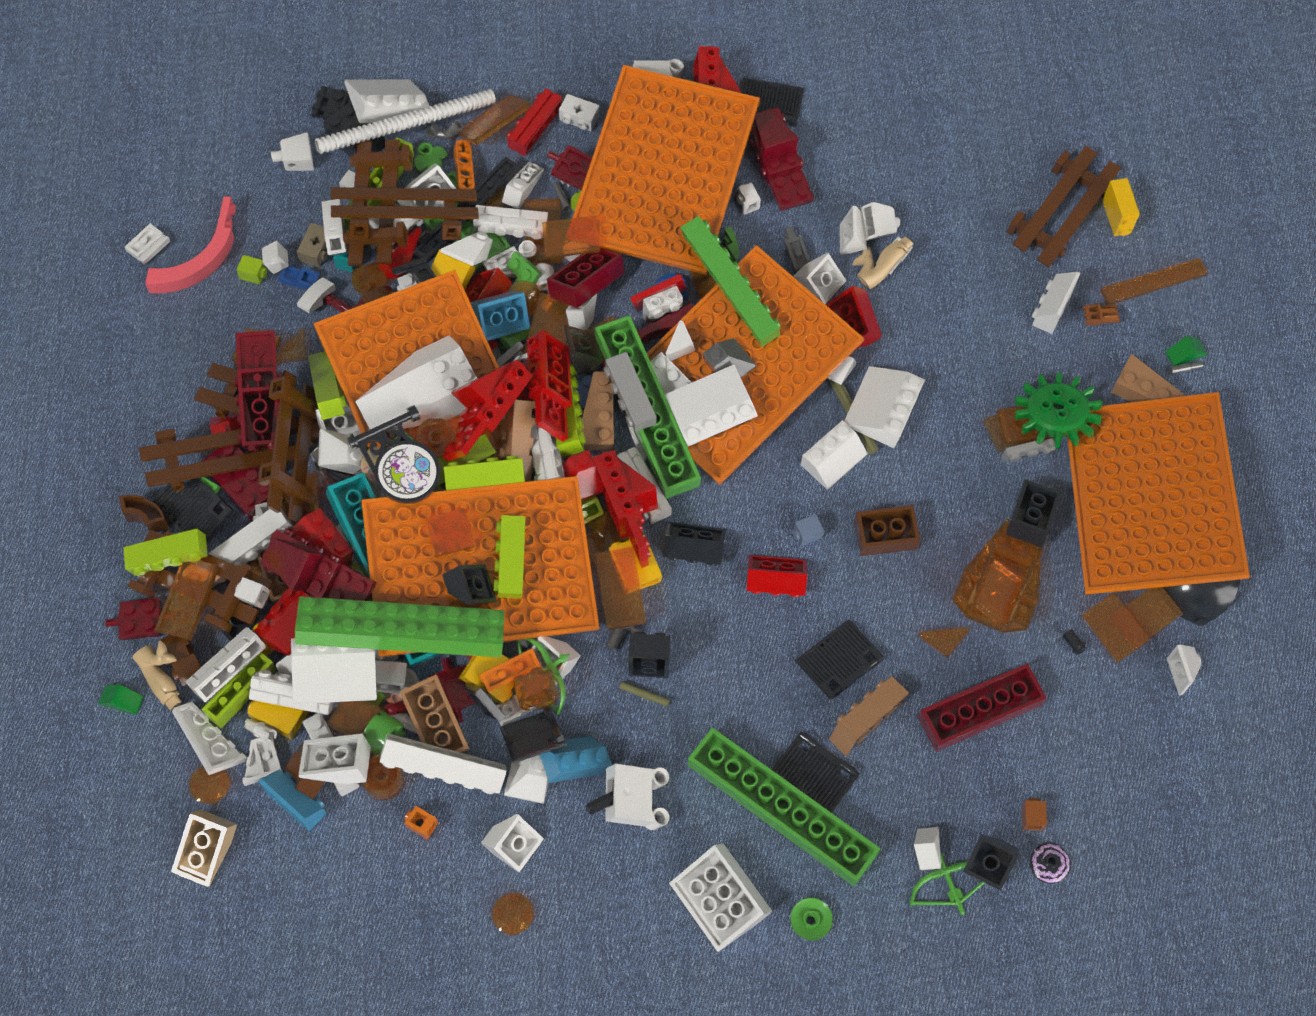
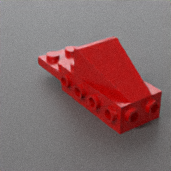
M698 46L693 64V82L741 93L719 55V47Z
M543 329L527 340V359L524 365L533 376L517 398L523 401H535L536 425L563 442L568 439L567 408L572 406L569 347Z
M515 360L452 391L451 394L466 408L460 414L461 418L458 424L461 428L455 434L457 437L445 447L446 452L442 457L447 462L466 456L480 436L494 431L533 376L523 363Z
M615 450L603 452L593 457V461L602 484L604 500L620 538L629 537L641 568L649 566L648 558L651 555L648 548L650 545L647 537L642 535V524L645 523L642 514L658 509L656 487L619 459Z

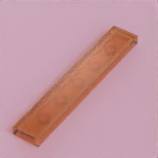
M1197 258L1102 287L1100 292L1107 305H1112L1206 276L1208 272L1201 259Z

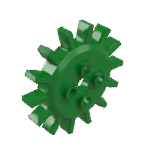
M1057 372L1055 383L1049 384L1042 374L1039 375L1038 385L1040 387L1037 389L1026 382L1023 386V392L1028 394L1030 398L1016 395L1015 405L1027 407V409L1015 410V420L1029 419V422L1022 426V433L1026 434L1033 429L1039 431L1036 441L1039 445L1046 436L1054 437L1055 449H1059L1062 438L1065 437L1070 438L1074 447L1078 446L1079 436L1077 433L1080 431L1089 438H1092L1095 429L1086 423L1100 425L1102 415L1089 412L1101 410L1102 400L1089 402L1087 400L1093 396L1095 388L1091 386L1081 392L1077 389L1080 377L1076 376L1070 385L1062 383L1063 377L1061 372ZM1059 404L1064 408L1058 410L1054 408V405Z

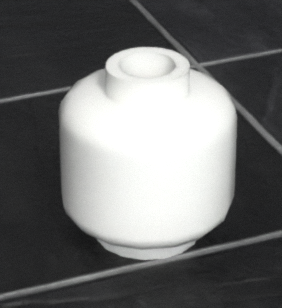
M539 263L535 267L542 274L535 288L541 291H548L547 278L554 274V268L549 264Z

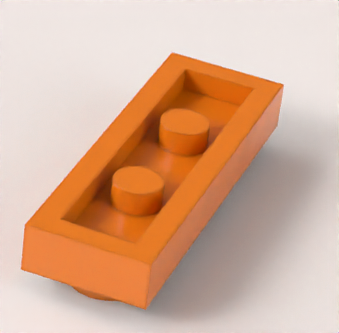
M532 648L478 674L486 693H489L541 667Z

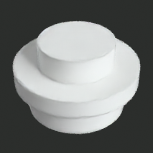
M525 240L519 245V252L525 258H531L536 254L537 248L532 241Z

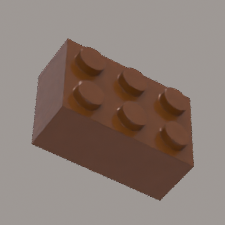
M913 505L859 511L855 514L854 525L860 556L918 549L920 536Z

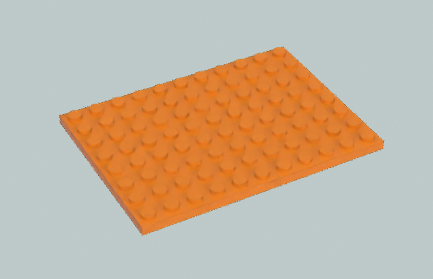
M623 65L566 236L567 240L605 248L621 254L706 275L707 269L682 235L680 227L699 215L702 221L706 220L708 222L712 235L714 233L717 236L719 235L760 98Z
M757 245L738 263L739 273L748 278L751 284L749 287L752 291L755 289L758 292L761 304H766L771 312L769 314L771 318H776L781 326L779 328L780 336L761 347L716 284L680 320L685 324L695 351L671 361L691 382H695L713 374V371L704 362L702 354L717 342L734 338L757 365V367L742 377L741 380L758 416L688 446L693 461L718 485H721L864 341V338ZM678 323L647 352L650 361L660 352L666 356V351Z
M456 270L313 324L360 433L370 429L355 402L415 351L450 335L461 347L477 378L499 367ZM459 415L451 420L406 428L404 431L408 436L411 435L415 442L428 447L439 459L446 452L445 447L448 443L454 441L457 437L455 434L461 428L458 424L461 416ZM499 422L493 432L485 435L496 451L493 458H498L501 461L499 457L501 448ZM386 433L390 440L394 439L390 437V433ZM370 442V443L367 444V449H368V450H369L370 444H372V443H374V442Z
M1219 392L1105 405L1101 407V410L1089 411L1090 413L1102 415L1100 425L1086 423L1095 429L1093 437L1089 438L1081 431L1078 432L1079 444L1076 447L1071 443L1070 438L1067 437L1085 595L1249 579L1250 574Z
M578 476L433 492L426 499L412 504L398 503L387 497L361 500L370 579L377 582L372 592L373 601L505 610L503 642L599 630ZM501 515L525 516L522 598L497 597L498 591H494L497 602L467 605L448 594L442 574L461 565L485 564L494 589V579H498V572H495V560H499V552H495L496 540L500 541V533H496L497 521H501ZM378 650L379 657L416 653L408 651Z

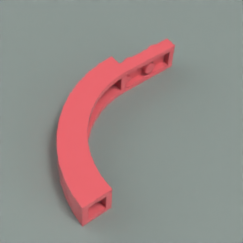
M223 197L215 234L200 254L181 265L161 269H148L145 285L149 293H169L193 286L211 275L223 263L230 252L235 238L232 232V215H235L236 206L233 204L231 197Z

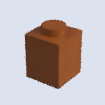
M1028 798L1022 804V830L1043 831L1047 826L1046 801H1040L1039 798Z

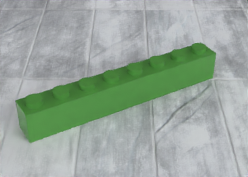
M698 215L681 226L682 235L760 346L763 347L779 337V328H781L776 318H771L769 315L771 312L767 305L761 304L758 292L755 289L752 291L749 287L751 284L748 278L739 273L740 268L738 264L729 259L730 254L728 250L720 246L719 243L721 242L715 233L712 235L708 222L706 220L702 221Z

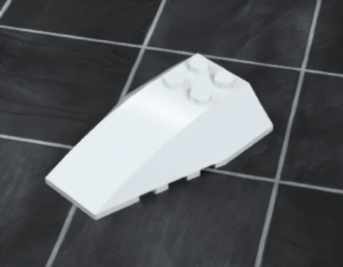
M449 335L415 351L355 403L369 429L407 413L406 408L415 405L421 419L412 422L410 419L402 423L403 429L414 428L419 425L451 420L459 416L466 407L451 393L453 390L477 379L461 347ZM395 426L387 430V433H390L392 430H398V427Z

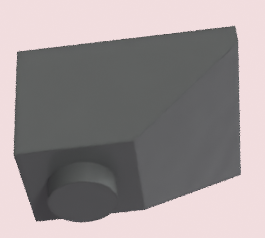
M734 338L717 342L702 354L704 362L713 373L735 365L740 378H742L757 367Z

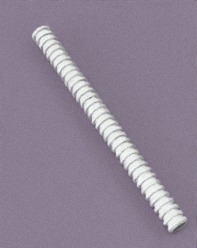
M491 89L477 94L474 93L463 98L460 97L458 100H449L448 103H439L438 106L435 104L433 107H425L423 110H414L413 113H404L403 116L401 114L398 117L393 116V119L390 117L388 120L383 119V121L379 120L372 124L368 123L367 126H358L357 129L355 127L352 130L347 129V132H337L336 135L333 133L331 136L327 135L326 138L324 136L321 139L316 138L315 146L317 151L323 154L324 151L327 153L329 150L333 151L334 148L337 150L339 147L344 148L345 146H350V144L354 145L355 142L358 144L360 141H369L370 138L375 139V137L379 138L386 134L389 135L391 132H400L401 129H410L411 126L414 128L416 125H424L426 122H435L436 119L449 118L451 115L455 116L466 111L469 112L480 107L483 108L485 105H494L496 101L495 94Z

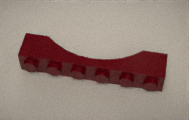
M692 303L682 305L677 311L671 314L667 313L658 321H652L643 329L637 330L642 344L665 336L694 307ZM601 350L596 353V361L604 372L605 359Z

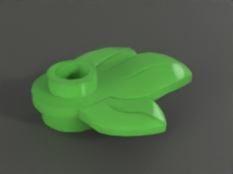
M421 143L417 148V157L414 159L415 167L421 172L436 163L442 169L441 159L448 156V154L440 146L433 147L429 143Z

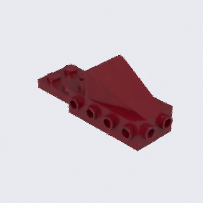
M777 107L756 113L748 141L750 148L754 151L755 160L760 166L761 175L765 178L767 185H770L779 210L782 211L813 202L814 197L802 170L804 166L803 159L797 153L798 137L785 124V116L783 113H780Z
M275 331L235 333L238 364L235 387H238L239 392L236 395V404L240 407V413L237 414L238 425H241V432L238 433L239 444H242L250 452L260 451V448L267 447V450H274L280 399L272 400L269 398L271 380L282 377V372L279 373L277 367Z
M290 528L275 530L260 565L267 568L266 571L268 573L279 575L281 580L291 590L308 592L315 598L369 601L377 584L374 580L349 567L350 565L342 561L340 556L326 552L327 549L312 544L311 540L306 537L296 535V532Z

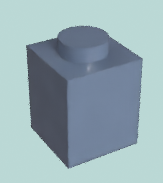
M817 514L796 521L792 532L795 540H799L802 546L823 538L824 529Z

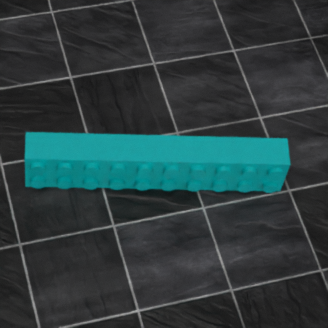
M363 472L328 486L326 495L349 545L354 551L363 575L370 578L361 500L376 497ZM423 652L401 654L404 662L407 663L408 669L442 655L439 653Z

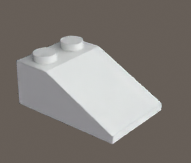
M363 734L304 740L298 776L305 779L341 784L366 782L371 746Z

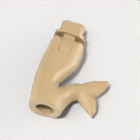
M905 236L900 241H894V243L888 245L881 252L875 267L871 248L867 247L862 255L858 256L852 263L854 266L863 265L857 277L866 288L872 289L886 278L894 266L905 256V253L909 252L908 249L913 243Z
M160 640L157 652L151 645L138 650L132 658L140 667L155 696L163 705H167L170 711H173L174 707L182 703L178 697L180 693L175 691L177 687L174 681L159 665L176 662V657L167 652L166 645Z

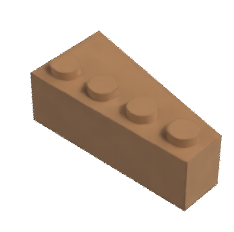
M1133 354L1130 355L1111 392L1129 402L1185 396Z
M593 372L582 417L584 424L582 431L586 438V443H584L585 451H613L612 381L606 377L604 372Z
M515 400L500 421L499 440H501L499 457L501 460H506L507 456L518 455V459L522 458L525 482L531 481L533 457L529 455V451H531L534 438L530 436L532 426H535V418H532V408L535 409V401Z
M892 676L887 681L881 680L875 687L876 690L874 692L870 690L862 698L863 701L861 703L856 702L850 708L851 712L847 715L843 713L836 720L838 724L829 740L845 756L851 752L855 743L859 745L870 730L873 731L883 720L882 717L886 719L897 709L909 694Z

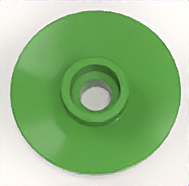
M806 898L794 906L790 921L793 930L798 936L813 941L819 940L828 934L832 927L833 917L831 910L823 901L816 898ZM812 917L815 923L809 924L807 918Z

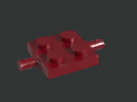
M570 145L560 155L550 150L547 157L556 161L551 175L582 191L593 157Z
M159 598L119 602L118 617L106 619L105 625L106 627H119L120 641L159 637L163 621L175 620L174 612H161V601Z
M446 657L441 659L443 670L440 673L429 675L428 678L434 675L438 676L458 723H462L464 720L461 710L476 704L463 689V686L467 683L459 679L467 665L451 668L449 658Z

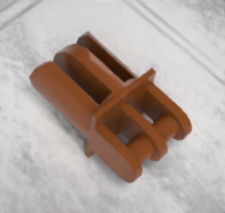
M1098 302L1097 305H1086L1083 307V311H1085L1084 318L1087 319L1085 324L1088 326L1096 325L1098 327L1099 324L1120 322L1117 305L1100 306Z

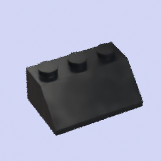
M669 521L663 557H667L669 560H686L689 563L703 562L710 566L721 565L726 529Z

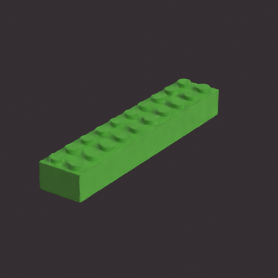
M629 315L595 327V338L605 360L627 352L654 410L656 424L637 431L636 434L665 498L668 499L700 487L701 477L631 316Z
M299 596L295 644L501 657L505 610Z
M713 727L688 758L687 766L853 887L859 882L881 849Z

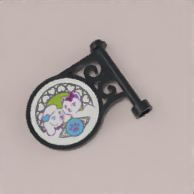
M415 405L406 408L407 413L355 437L353 434H350V437L347 438L352 449H360L375 477L379 490L390 500L402 504L417 503L426 499L434 492L440 479V466L435 454L425 445L410 439L403 429L402 423L410 419L412 422L421 419ZM397 426L398 430L390 432V437L394 438V435H396L397 439L390 440L386 435L387 430ZM370 442H374L369 447L372 455H379L375 465L366 450V446ZM375 442H378L381 445V448L379 450L374 449L375 447H377V443Z

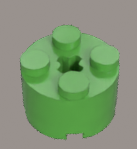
M380 711V716L376 714L371 719L363 732L371 746L370 752L380 757L387 733L403 738L406 734L403 731L404 724L383 711Z

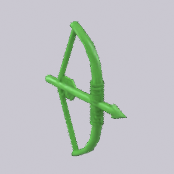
M534 638L522 639L536 646L547 666L538 672L531 671L523 675L524 681L519 683L517 688L521 689L528 685L556 711V714H560L566 694L562 675H560L556 666L561 662L565 663L570 654L559 655L560 658L552 661L553 659H551L549 652L540 642ZM517 640L519 654H521V643L520 640ZM549 670L560 689V704L558 708L533 686L539 682V676Z
M940 852L941 869L931 871V873L920 878L913 888L910 906L957 905L960 914L964 915L965 911L961 903L985 883L981 881L963 897L961 889L955 888L950 873L964 868L967 861L946 866L943 860L944 855ZM945 876L950 891L947 893L950 902L914 901L916 892L924 883L931 879Z

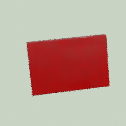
M678 274L631 296L630 299L638 313L643 310V299L677 286L680 292L687 290L681 274Z

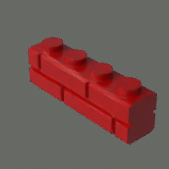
M548 89L538 93L534 104L527 107L525 116L523 118L520 117L515 129L508 132V147L524 156L527 155L559 112L563 98Z

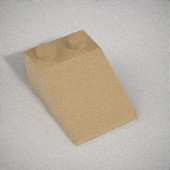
M204 810L190 813L172 872L209 887L232 843L237 824Z

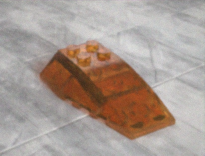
M1006 519L993 537L984 545L983 549L977 553L972 562L966 566L952 598L966 618L1002 633L1027 630L1039 600L1042 555L1041 547L1005 534L1009 519Z

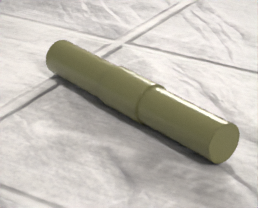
M623 681L620 684L619 689L666 707L670 703V699Z

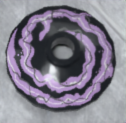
M1044 843L1038 845L1032 851L1029 866L1038 880L1044 883L1055 884L1068 876L1071 869V861L1068 853L1061 846L1055 843ZM1049 858L1054 859V861H1055V864H1054V865H1051V864L1048 862V859H1049Z

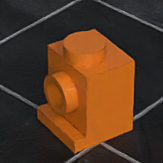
M417 806L413 810L410 809L404 818L405 826L428 840L438 825L436 817ZM424 821L420 827L417 826V822Z

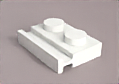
M149 224L125 246V250L145 265L170 242V239L152 224Z

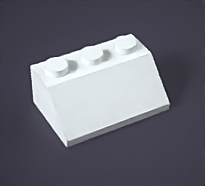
M436 163L405 187L456 189ZM397 200L400 205L444 207L443 201ZM419 219L416 225L419 227L424 223L425 219Z
M1079 272L1056 274L1054 280H1049L1046 286L1048 292L1047 294H1042L1039 301L1041 306L1040 308L1036 307L1032 318H1034L1032 326L1053 334L1080 276Z
M842 420L802 455L801 466L828 490L867 455V451L856 432Z

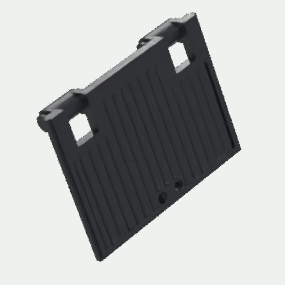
M743 78L741 93L760 98L756 113L778 107L780 113L784 114L786 122H790L791 126L797 127L804 92L803 87Z
M200 478L191 479L188 484L183 481L184 489L178 492L173 491L171 483H168L152 502L160 508L165 518L180 532L199 529L206 534L207 540L233 511ZM216 506L223 510L220 515L214 511Z
M848 619L798 657L795 662L829 699H834L853 681L879 664L884 656ZM870 652L873 658L867 662L863 657ZM834 680L837 686L831 690L827 685Z
M548 705L544 706L542 713L500 727L513 763L567 745L552 709Z
M801 731L772 768V771L831 813L860 775L853 766L846 761L840 760L819 745L811 736ZM802 741L810 746L807 752L799 747ZM842 769L850 774L847 780L838 775Z

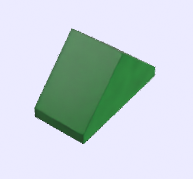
M1186 336L1165 352L1173 366L1181 365L1207 355L1200 340L1191 336Z
M120 684L106 685L98 705L137 715L144 697Z

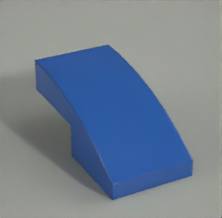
M289 265L281 271L278 282L297 288L309 289L318 280L320 273L305 267L298 269Z

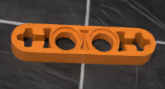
M460 139L456 141L454 146L457 189H474L475 181L471 145L468 141ZM459 159H464L467 163H463ZM461 172H466V173H468L469 175H468V176L462 175Z

